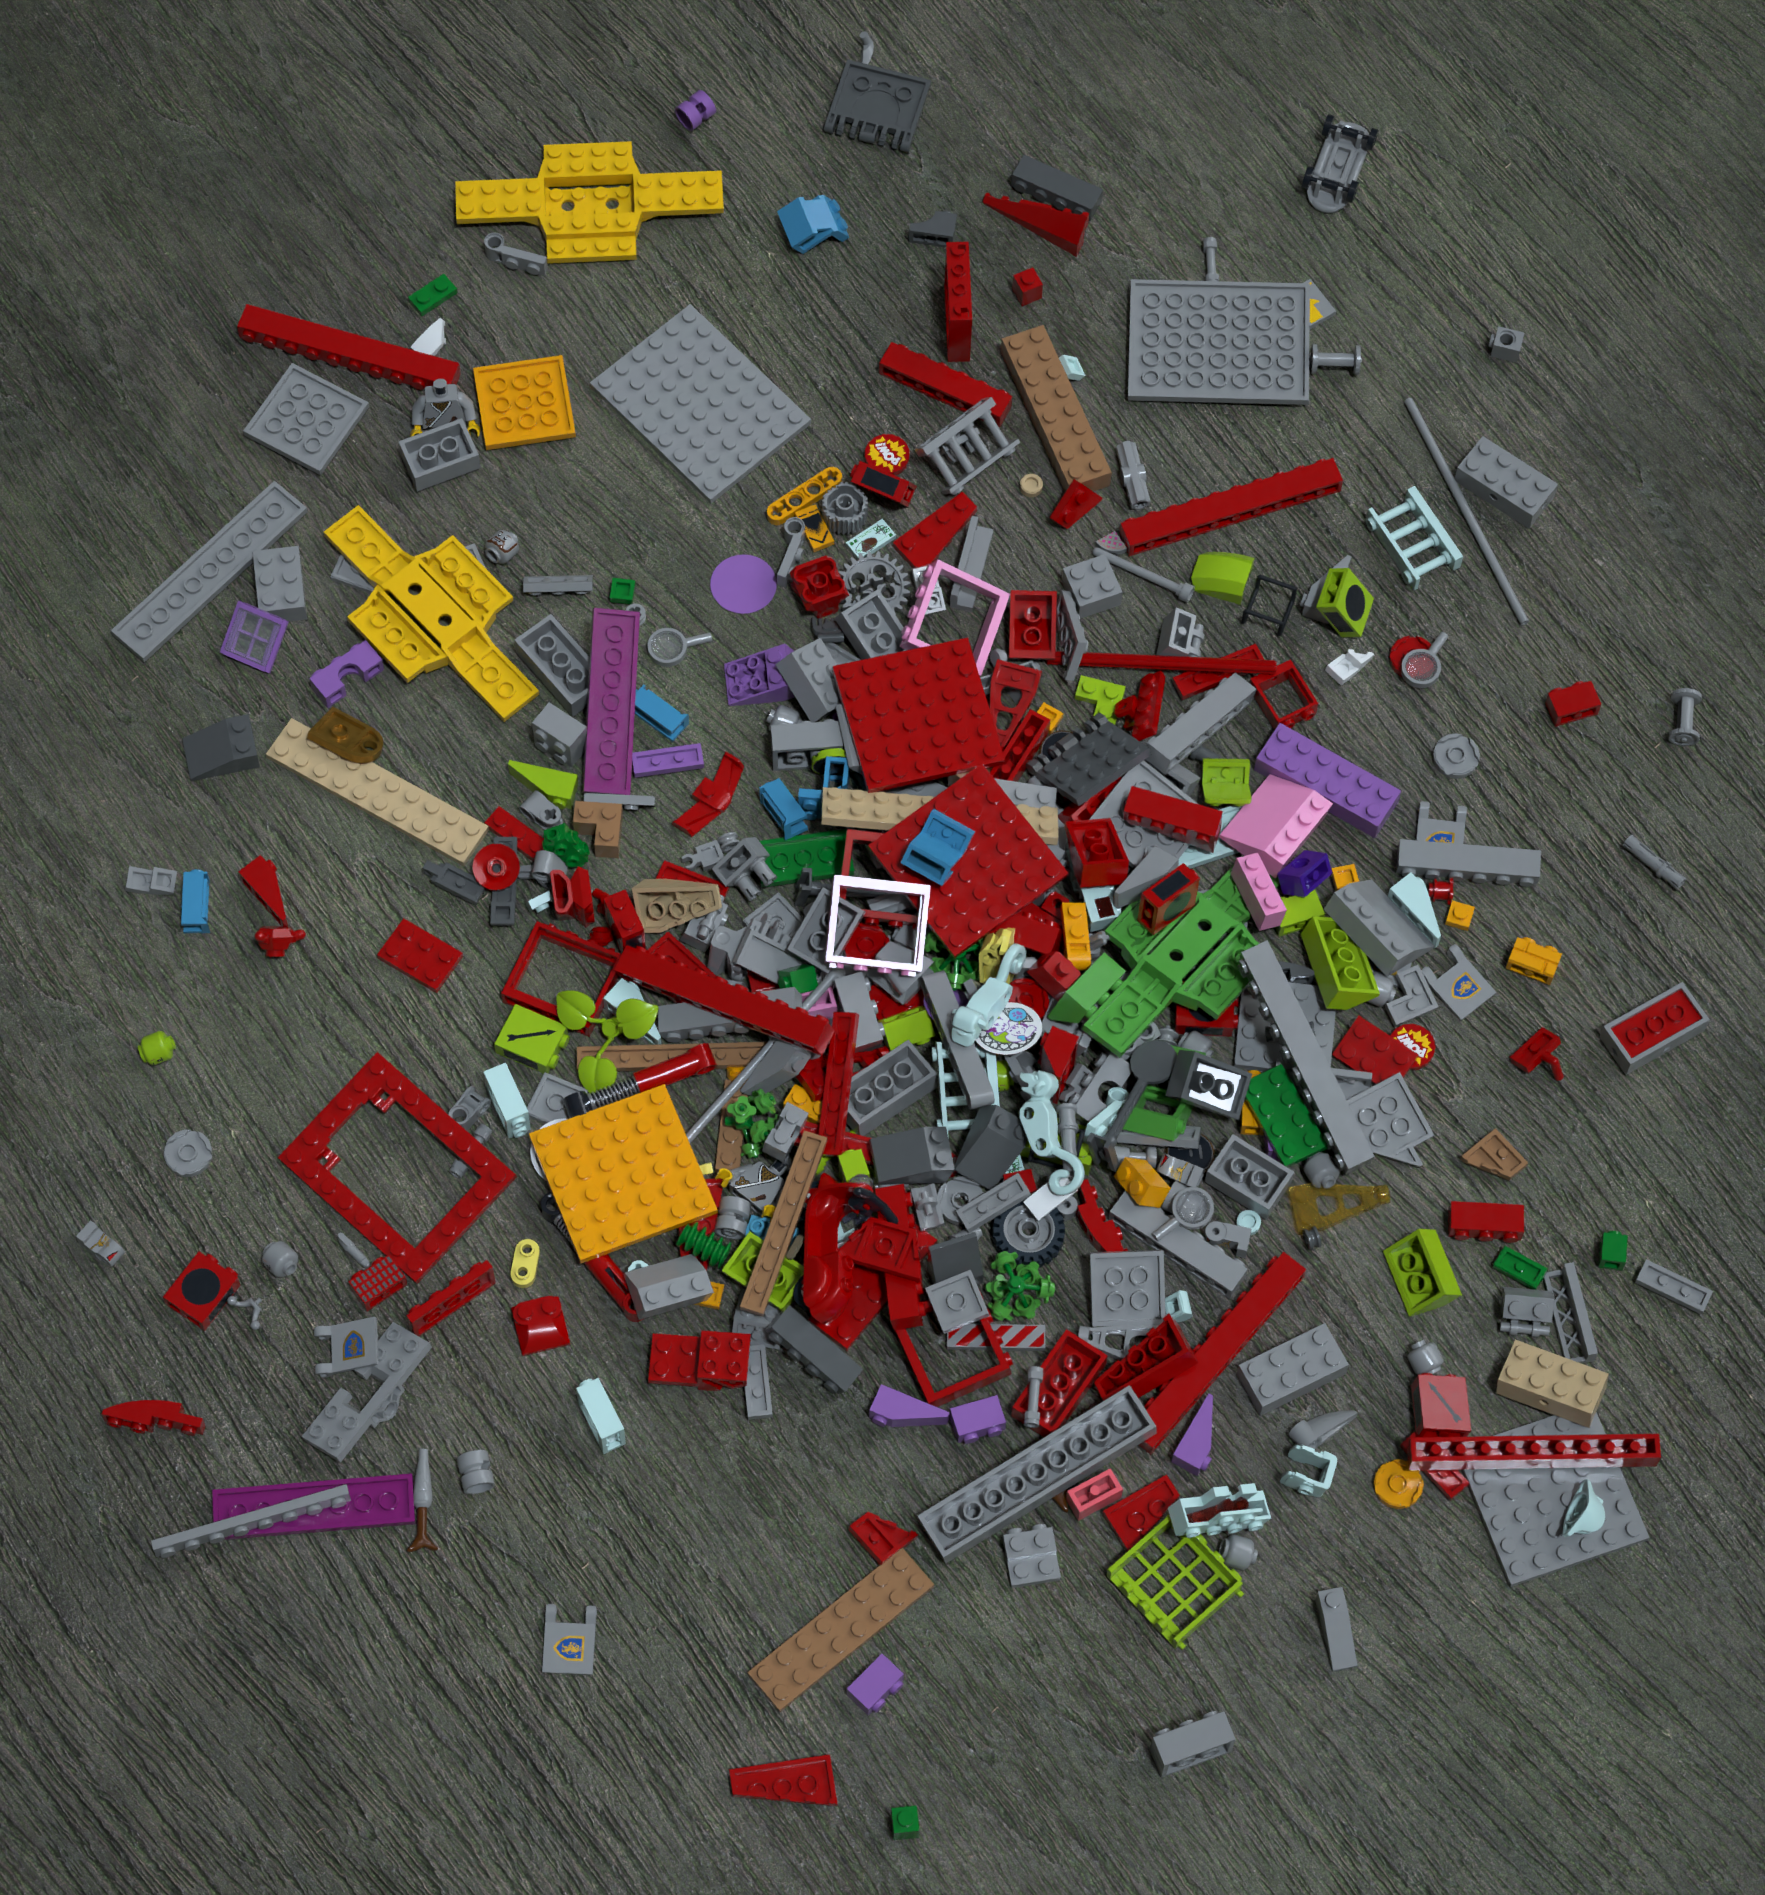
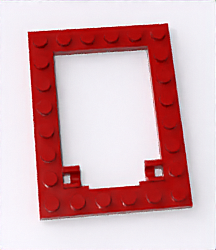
M378 1052L278 1157L283 1164L384 1255H390L398 1267L417 1284L517 1178L513 1171ZM384 1092L389 1095L385 1101L380 1097ZM369 1100L384 1114L397 1102L481 1177L416 1248L330 1172L341 1161L327 1147L331 1142L330 1139ZM323 1157L327 1160L324 1166L319 1163Z

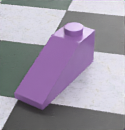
M881 1384L869 1410V1418L872 1419V1422L882 1427L886 1425L890 1427L946 1425L949 1421V1412Z
M1209 1393L1175 1450L1171 1461L1196 1476L1199 1475L1201 1470L1206 1471L1212 1460L1209 1455L1212 1437L1213 1395Z

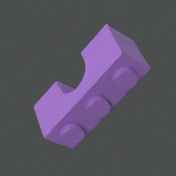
M365 640L361 644L358 643L352 646L349 652L343 656L334 658L330 665L324 669L315 671L309 678L311 689L325 706L329 708L347 696L345 685L341 682L343 677L348 674H356L366 683L384 670L383 661Z

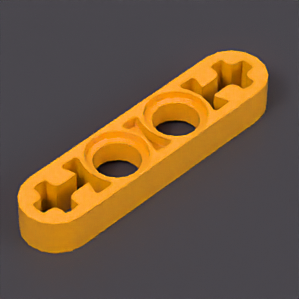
M828 467L771 503L767 508L768 522L775 526L782 525L789 518L794 517L795 512L812 506L821 500L828 490H831L832 487L836 488V485L842 482L841 471L836 467ZM828 476L832 478L836 476V481L828 480ZM811 486H817L820 492L810 494L807 490ZM792 498H799L802 503L799 506H792L789 501ZM774 511H776L777 513L781 512V516H780V517H779L778 515H774V516H773V512H774Z

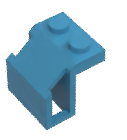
M818 195L812 200L798 197L777 211L791 247L802 254L831 235L841 242L850 238L846 230L848 228L847 223L839 213V204L834 199L831 200L825 195Z
M826 756L823 787L830 788V781L842 782V785L837 788L848 789L849 765L847 758ZM831 763L844 764L843 776L831 775ZM799 788L798 804L807 814V820L821 819L823 790Z
M933 809L922 831L909 844L901 864L943 886L953 874L951 870L966 852L975 831Z

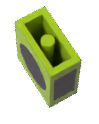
M1329 568L1316 608L1341 637H1361L1374 597L1349 568Z
M515 1004L494 1043L495 1052L543 1074L544 1072L549 1073L551 1068L555 1069L559 1061L558 1054L561 1048H566L570 1036L568 1035L567 1027L563 1024Z

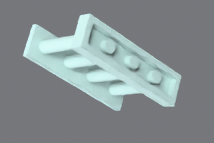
M1415 486L1407 489L1404 503L1380 515H1377L1372 507L1368 509L1366 517L1368 529L1374 531L1402 572L1404 582L1407 585L1410 584L1413 590L1418 589L1419 576L1443 564L1449 565L1452 571L1461 567L1463 555ZM1407 511L1413 512L1416 521L1392 533H1389L1383 524ZM1420 528L1426 531L1428 534L1427 539L1403 551L1396 543V540ZM1431 546L1437 547L1440 556L1415 569L1413 568L1408 558Z
M938 1041L936 1042V1047H932V1061H937L941 1119H937V1127H946L947 1134L951 1130L971 1129L975 1119L947 1121L946 1107L967 1105L964 1096H945V1083L958 1082L955 1072L944 1073L943 1058L949 1057L946 1049H942V1042ZM975 1046L979 1056L985 1058L984 1069L995 1099L994 1104L991 1105L999 1106L996 1054L983 1049L981 1046Z

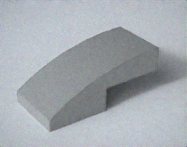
M129 866L125 891L141 894L172 895L174 893L177 871L158 867L148 870Z

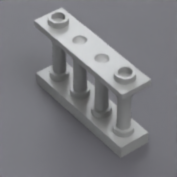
M992 397L981 399L914 449L919 457H931L947 481L948 486L941 490L943 495H956L964 489L963 485L1000 457L1012 454L1016 450L1014 447L1020 443L1019 439L1007 441L991 416L990 409L996 405ZM977 418L984 420L1000 445L991 454L973 427V421ZM961 430L967 433L983 458L974 467L956 440V434ZM944 443L950 446L966 471L957 479H955L939 454L940 449L938 447Z

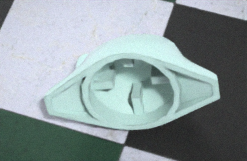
M1588 1479L1582 1481L1568 1507L1563 1525L1562 1536L1564 1537L1571 1536L1574 1533L1589 1534L1599 1530L1604 1524L1605 1510L1602 1505L1603 1499L1595 1495L1591 1482Z

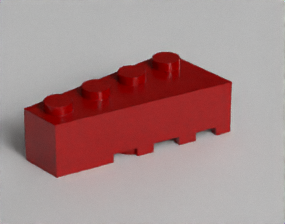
M1131 786L1123 812V820H1126L1131 825L1142 826L1214 853L1221 830L1223 811Z
M1169 1313L1163 1318L1164 1321L1156 1329L1153 1327L1146 1334L1147 1337L1137 1346H1132L1128 1350V1355L1121 1361L1117 1360L1094 1382L1103 1401L1129 1385L1136 1396L1140 1398L1198 1363L1179 1324Z

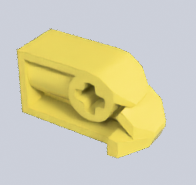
M1000 928L996 934L989 933L984 938L979 953L980 983L985 984L989 977L996 978L1004 954L1014 944L1015 928ZM1009 973L1006 983L1010 984L1012 982L1014 974Z

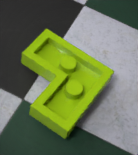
M1081 675L1075 699L1096 704L1093 716L1101 713L1108 721L1116 725L1115 706L1116 703L1123 699L1126 686Z

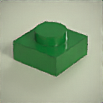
M612 578L610 602L633 604L636 581Z

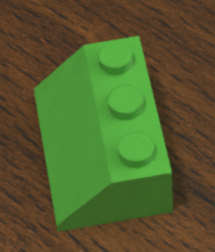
M1104 952L1065 992L1047 1017L1050 1020L1079 1023L1084 1017L1089 1019L1098 1009L1095 1005L1097 1003L1102 1005L1110 997L1108 992L1110 990L1115 992L1123 983L1120 978L1126 971Z

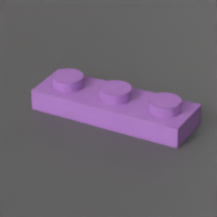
M701 743L632 753L635 778L704 768Z

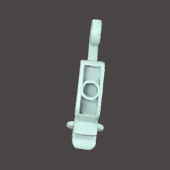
M1017 943L1011 945L1003 956L996 978L989 977L985 984L971 997L966 1007L961 1006L957 1010L954 1009L952 1011L954 1017L951 1036L954 1042L966 1047L971 1046L975 1039L979 1038L981 1029L987 1031L993 1026L1012 994L1013 986L1006 983L1009 973L1018 974L1025 963L1026 950L1024 946Z
M1040 1070L1033 1071V1073L1021 1072V1080L1028 1083V1087H1022L1021 1090L1028 1093L1031 1099L1021 1107L1020 1121L1031 1149L1038 1156L1047 1158L1058 1157L1072 1166L1074 1177L1068 1185L1061 1186L1059 1183L1061 1178L1070 1177L1068 1170H1056L1049 1178V1187L1053 1193L1069 1195L1081 1186L1085 1171L1081 1160L1074 1154L1061 1149L1058 1141L1057 1114L1050 1102V1098L1053 1097L1059 1087L1058 1079L1055 1075ZM1025 1110H1027V1116H1026V1118H1025V1116H1024V1111H1025Z

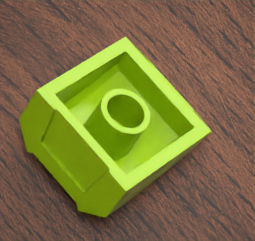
M1227 552L1199 554L1191 576L1193 586H1195L1194 591L1241 605L1249 574L1252 572L1255 558Z

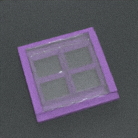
M238 601L220 653L261 671L271 673L289 621L248 603Z

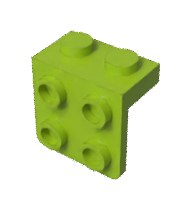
M1203 758L1201 786L1204 802L1213 806L1222 804L1244 806L1245 804H1250L1252 800L1249 788L1250 760Z

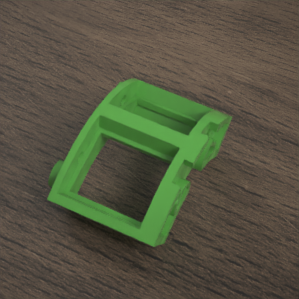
M1171 1045L1176 1051L1177 1055L1179 1050L1195 1051ZM1195 1051V1052H1198V1053H1200V1054L1206 1055V1053H1204V1052ZM1148 1084L1124 1125L1123 1130L1175 1141L1180 1134H1184L1193 1106L1165 1096L1166 1089L1153 1087L1152 1084ZM1147 1100L1178 1107L1173 1116L1143 1109Z

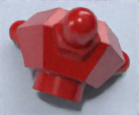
M262 926L255 933V939L258 941L261 949L266 950V956L269 957L285 956V950L290 947L291 943L302 940L306 936L304 930H292L291 927Z

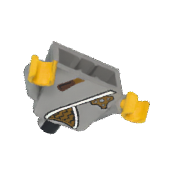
M436 379L433 382V386L424 388V395H420L412 407V425H414V429L410 432V437L417 433H423L421 425H423V429L436 428L461 418L465 425L466 421H468L469 426L467 430L470 436L469 430L475 429L479 437L481 430L480 426L475 423L476 414L473 401L465 393L459 392L457 385L447 384L444 379Z
M778 1159L769 1168L758 1161L755 1164L750 1163L731 1170L722 1168L717 1173L715 1179L720 1178L724 1180L721 1184L723 1188L730 1183V1194L751 1203V1210L761 1218L771 1217V1223L785 1185L781 1175L787 1170V1167Z

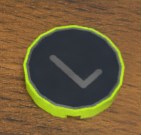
M830 748L821 750L817 753V756L812 757V770L815 773L824 775L826 756L847 758L845 749ZM831 763V775L842 776L844 764ZM849 768V773L854 772V770Z

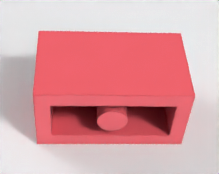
M1110 1468L1068 1490L1066 1501L1079 1521L1119 1500L1122 1497L1123 1488Z

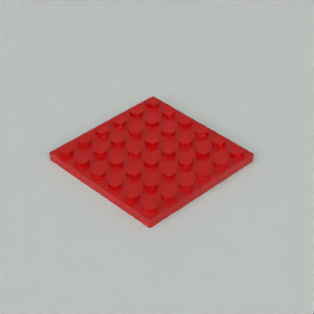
M968 638L832 667L868 793L970 772L981 763L985 768L1005 763Z
M982 763L868 845V849L893 881L930 885L927 924L954 959L1069 875L1068 871ZM933 809L975 831L966 852L951 869L953 874L943 886L901 864L909 844L922 831ZM905 895L914 908L919 911L920 896Z

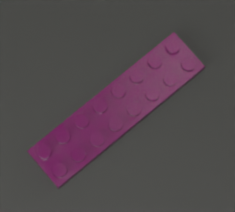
M603 608L592 609L586 718L587 734L585 738L582 793L630 795L640 612Z
M411 1473L212 1490L213 1523L347 1484L351 1501L346 1502L347 1504L342 1507L332 1508L331 1506L322 1509V1512L315 1515L303 1514L291 1522L279 1521L273 1523L274 1525L270 1528H255L249 1530V1533L243 1536L231 1535L224 1537V1540L415 1524L413 1475Z

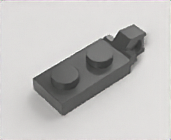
M427 860L422 868L423 874L431 878L430 881L436 886L475 906L486 890L477 882L473 875L447 862L445 864L440 863L438 866Z

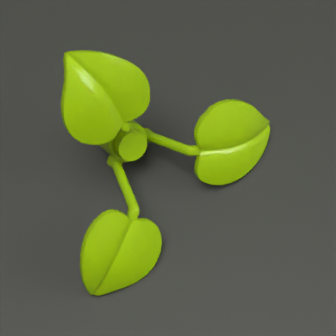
M566 990L557 994V1013L559 1020L565 1027L571 1030H579L586 1025L587 1021L601 1023L602 1032L608 1037L598 1051L596 1058L585 1056L579 1064V1079L589 1093L592 1091L595 1093L600 1088L603 1090L608 1085L611 1087L615 1083L617 1069L611 1060L601 1058V1055L614 1040V1037L622 1033L629 1039H638L647 1034L656 1020L659 1009L657 1005L630 998L619 1004L616 1016L607 1020L605 1018L596 1019L590 1017L596 1008L593 1000L588 995L574 990Z

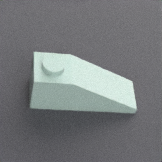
M1410 872L1390 888L1388 897L1436 948L1439 945L1441 934L1426 885L1420 877H1415Z
M623 978L603 998L604 1008L615 1016L616 1010L622 1001L630 998L642 1001L644 999L639 987L635 983L627 982ZM654 1023L643 1038L652 1045L661 1044V1036Z

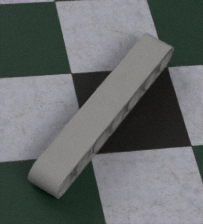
M943 970L920 976L923 994L969 1109L994 1104V1093L975 1044L973 1043V1045L966 1047L952 1040V1021L954 1017L952 1011L954 1009L957 1010L959 1005L946 972Z

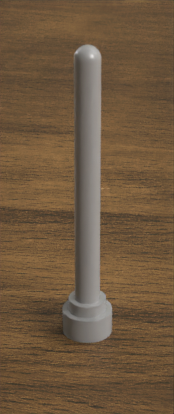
M1098 547L1092 551L1096 557L1106 554L1109 563L1175 592L1176 596L1186 603L1190 601L1194 593L1195 586L1187 582L1185 584L1175 583Z

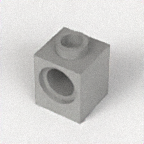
M1498 326L1496 335H1491L1488 346L1493 348L1491 357L1517 363L1524 332Z

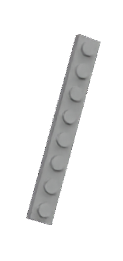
M347 1484L151 1540L156 1557L166 1558L173 1556L179 1550L185 1549L190 1551L197 1549L203 1543L221 1542L227 1536H243L249 1533V1530L255 1528L267 1529L272 1527L273 1523L279 1521L291 1522L303 1514L315 1515L322 1512V1509L331 1506L332 1508H339L346 1505V1502L351 1501Z

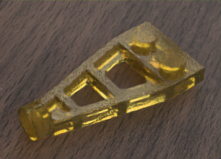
M1309 1183L1288 1187L1298 1235L1303 1234V1229L1311 1230L1313 1226L1317 1228L1318 1232L1323 1231L1380 1205L1390 1203V1193L1387 1184L1379 1186L1335 1184L1325 1189L1324 1187L1316 1188ZM1358 1194L1361 1196L1362 1204L1346 1209L1342 1196ZM1317 1197H1334L1338 1203V1210L1327 1216L1320 1215L1316 1202Z

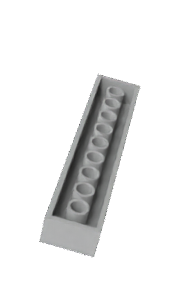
M1268 940L1241 952L1239 964L1237 965L1239 972L1243 978H1248L1250 984L1248 986L1249 992L1253 999H1258L1260 1003L1259 1012L1264 1021L1268 1019L1271 1027L1269 1029L1274 1042L1279 1041L1282 1049L1280 1050L1281 1057L1285 1064L1289 1063L1292 1067L1291 1077L1296 1085L1300 1084L1303 1091L1301 1097L1307 1107L1311 1106L1313 1110V1115L1311 1116L1316 1126L1322 1128L1324 1132L1323 1138L1328 1145L1327 1149H1332L1335 1156L1333 1160L1339 1171H1343L1344 1175H1347L1371 1164L1375 1156Z
M1129 1385L917 1516L919 1523L946 1564L1157 1434L1156 1425Z

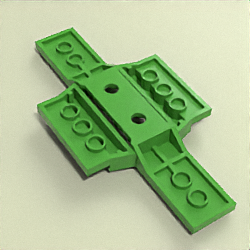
M1233 866L1210 890L1205 893L1197 891L1195 906L1155 935H1152L1137 921L1140 900L1131 903L1105 930L1106 935H1109V940L1122 949L1121 956L1133 971L1085 1022L1082 1030L1119 1058L1171 1002L1178 1003L1195 1011L1200 1007L1217 1020L1249 986L1248 978L1242 977L1237 965L1239 964L1241 952L1260 943L1253 938L1244 926L1251 918V914L1230 874ZM1269 874L1277 890V888L1280 886L1278 876L1274 878ZM1205 921L1210 924L1211 929L1209 931H1202L1199 929L1198 923ZM1228 932L1229 935L1183 984L1182 980ZM1175 951L1179 952L1183 959L1181 961H1174L1170 958L1169 954Z

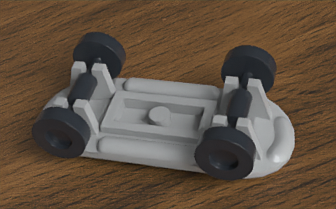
M1327 115L1322 130V136H1325L1326 139L1315 168L1308 166L1302 182V188L1307 189L1308 200L1316 210L1323 213H1334L1343 209L1348 202L1353 203L1359 186L1357 181L1368 150L1372 151L1379 132L1378 129L1372 128L1369 134L1364 127L1356 123L1340 121L1333 125L1335 116Z

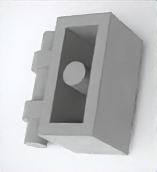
M1176 607L1164 618L1157 655L1201 657L1199 649L1200 644L1204 641V626L1201 624L1195 625L1196 615Z
M720 895L722 908L689 920L680 941L706 952L711 945L716 929L719 926H724L729 914L725 913L728 905L723 903L725 897Z
M1503 1287L1500 1311L1502 1318H1509L1510 1322H1500V1331L1509 1332V1335L1522 1333L1531 1334V1337H1539V1335L1549 1336L1550 1326H1541L1540 1323H1552L1554 1307L1552 1291ZM1530 1320L1532 1321V1325L1518 1323V1321Z

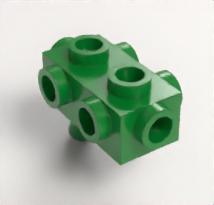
M565 823L544 830L543 849L557 855L568 866V869L571 867H582L588 862V855L590 854L587 843L578 837L579 833L571 830Z

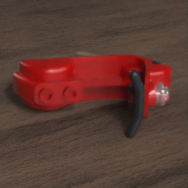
M822 1173L820 1181L812 1182L800 1215L805 1220V1237L798 1235L786 1254L788 1259H794L804 1243V1274L795 1285L794 1300L803 1310L809 1311L813 1318L820 1323H830L838 1318L852 1296V1271L854 1263L849 1255L842 1250H838V1227L842 1218L851 1212L867 1218L873 1212L880 1211L888 1222L895 1224L899 1222L889 1206L873 1193V1180L865 1174H857L849 1182L839 1183L832 1176Z

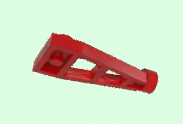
M997 659L991 679L990 712L1002 751H1004L1037 694L1043 672ZM1004 687H1010L1022 692V698L1016 707L1009 708L1002 705L1001 691ZM999 712L1013 715L1007 730L998 729L996 726Z
M886 1046L872 1051L856 1052L854 1062H860L864 1069L890 1051ZM828 1055L812 1060L809 1059L805 1067L796 1076L814 1102L823 1099L826 1074L822 1068L827 1067ZM859 1070V1071H857V1072H855V1073L852 1072V1076H854L855 1074H857V1073L860 1072L861 1070Z

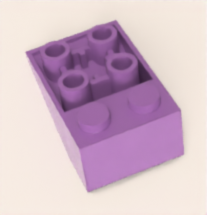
M782 644L725 663L728 705L739 706L782 702L794 698L793 692L775 665L794 650L788 645Z

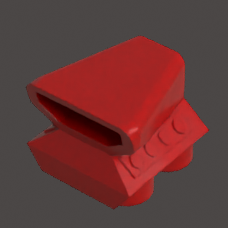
M825 555L795 566L790 571V576L793 580L790 583L792 590L802 600L806 611H812L818 619L838 612L839 603L849 596L845 582L841 578L836 562L832 557Z
M578 866L571 880L562 870H552L550 876L556 919L559 921L576 919L585 928L595 923L588 869L585 870Z

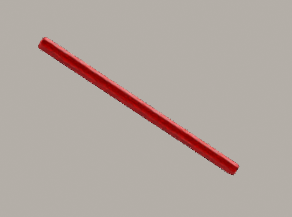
M1056 651L1055 660H1046L1047 664L1063 665L1062 657L1065 655L1064 651ZM1094 652L1083 654L1079 665L1275 674L1277 671V662L1275 660Z

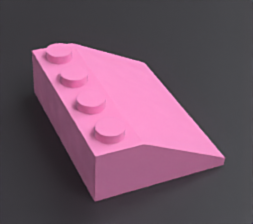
M1269 774L1251 796V803L1245 804L1219 835V838L1244 856L1258 853L1267 872L1276 878L1278 876L1277 873L1289 863L1323 821L1333 803L1313 789Z

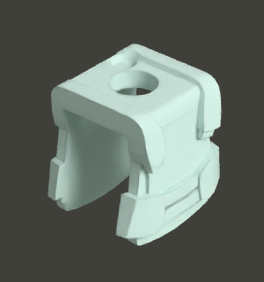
M1303 1444L1290 1448L1288 1457L1293 1461L1316 1466L1322 1469L1318 1482L1298 1472L1287 1471L1282 1475L1280 1483L1287 1487L1298 1489V1492L1301 1494L1321 1497L1331 1485L1337 1465V1457L1327 1451L1315 1452L1314 1448Z

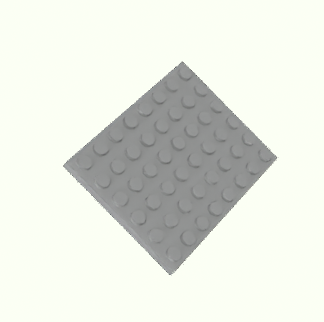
M1131 279L1128 400L1308 405L1310 283Z
M691 304L590 382V388L710 504L811 424V418Z

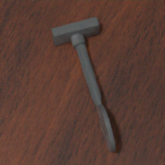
M802 868L795 883V888L800 891L794 901V906L804 907L808 896H818L823 887L832 891V884L812 881V868ZM847 889V896L875 898L887 894L885 892ZM913 909L901 914L913 915L918 911Z
M1158 1040L1148 1041L1138 1046L1132 1053L1130 1059L1131 1071L1138 1081L1109 1132L1104 1137L1090 1133L1086 1140L1094 1164L1099 1165L1102 1159L1109 1163L1112 1171L1115 1172L1120 1164L1114 1148L1117 1138L1148 1084L1163 1083L1171 1078L1177 1053L1168 1043Z

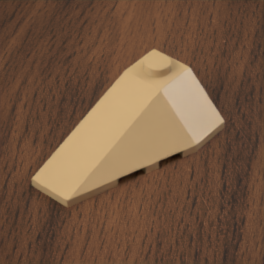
M644 879L632 888L636 913L642 923L644 933H661L669 928L684 924L689 920L722 908L718 884L674 879Z

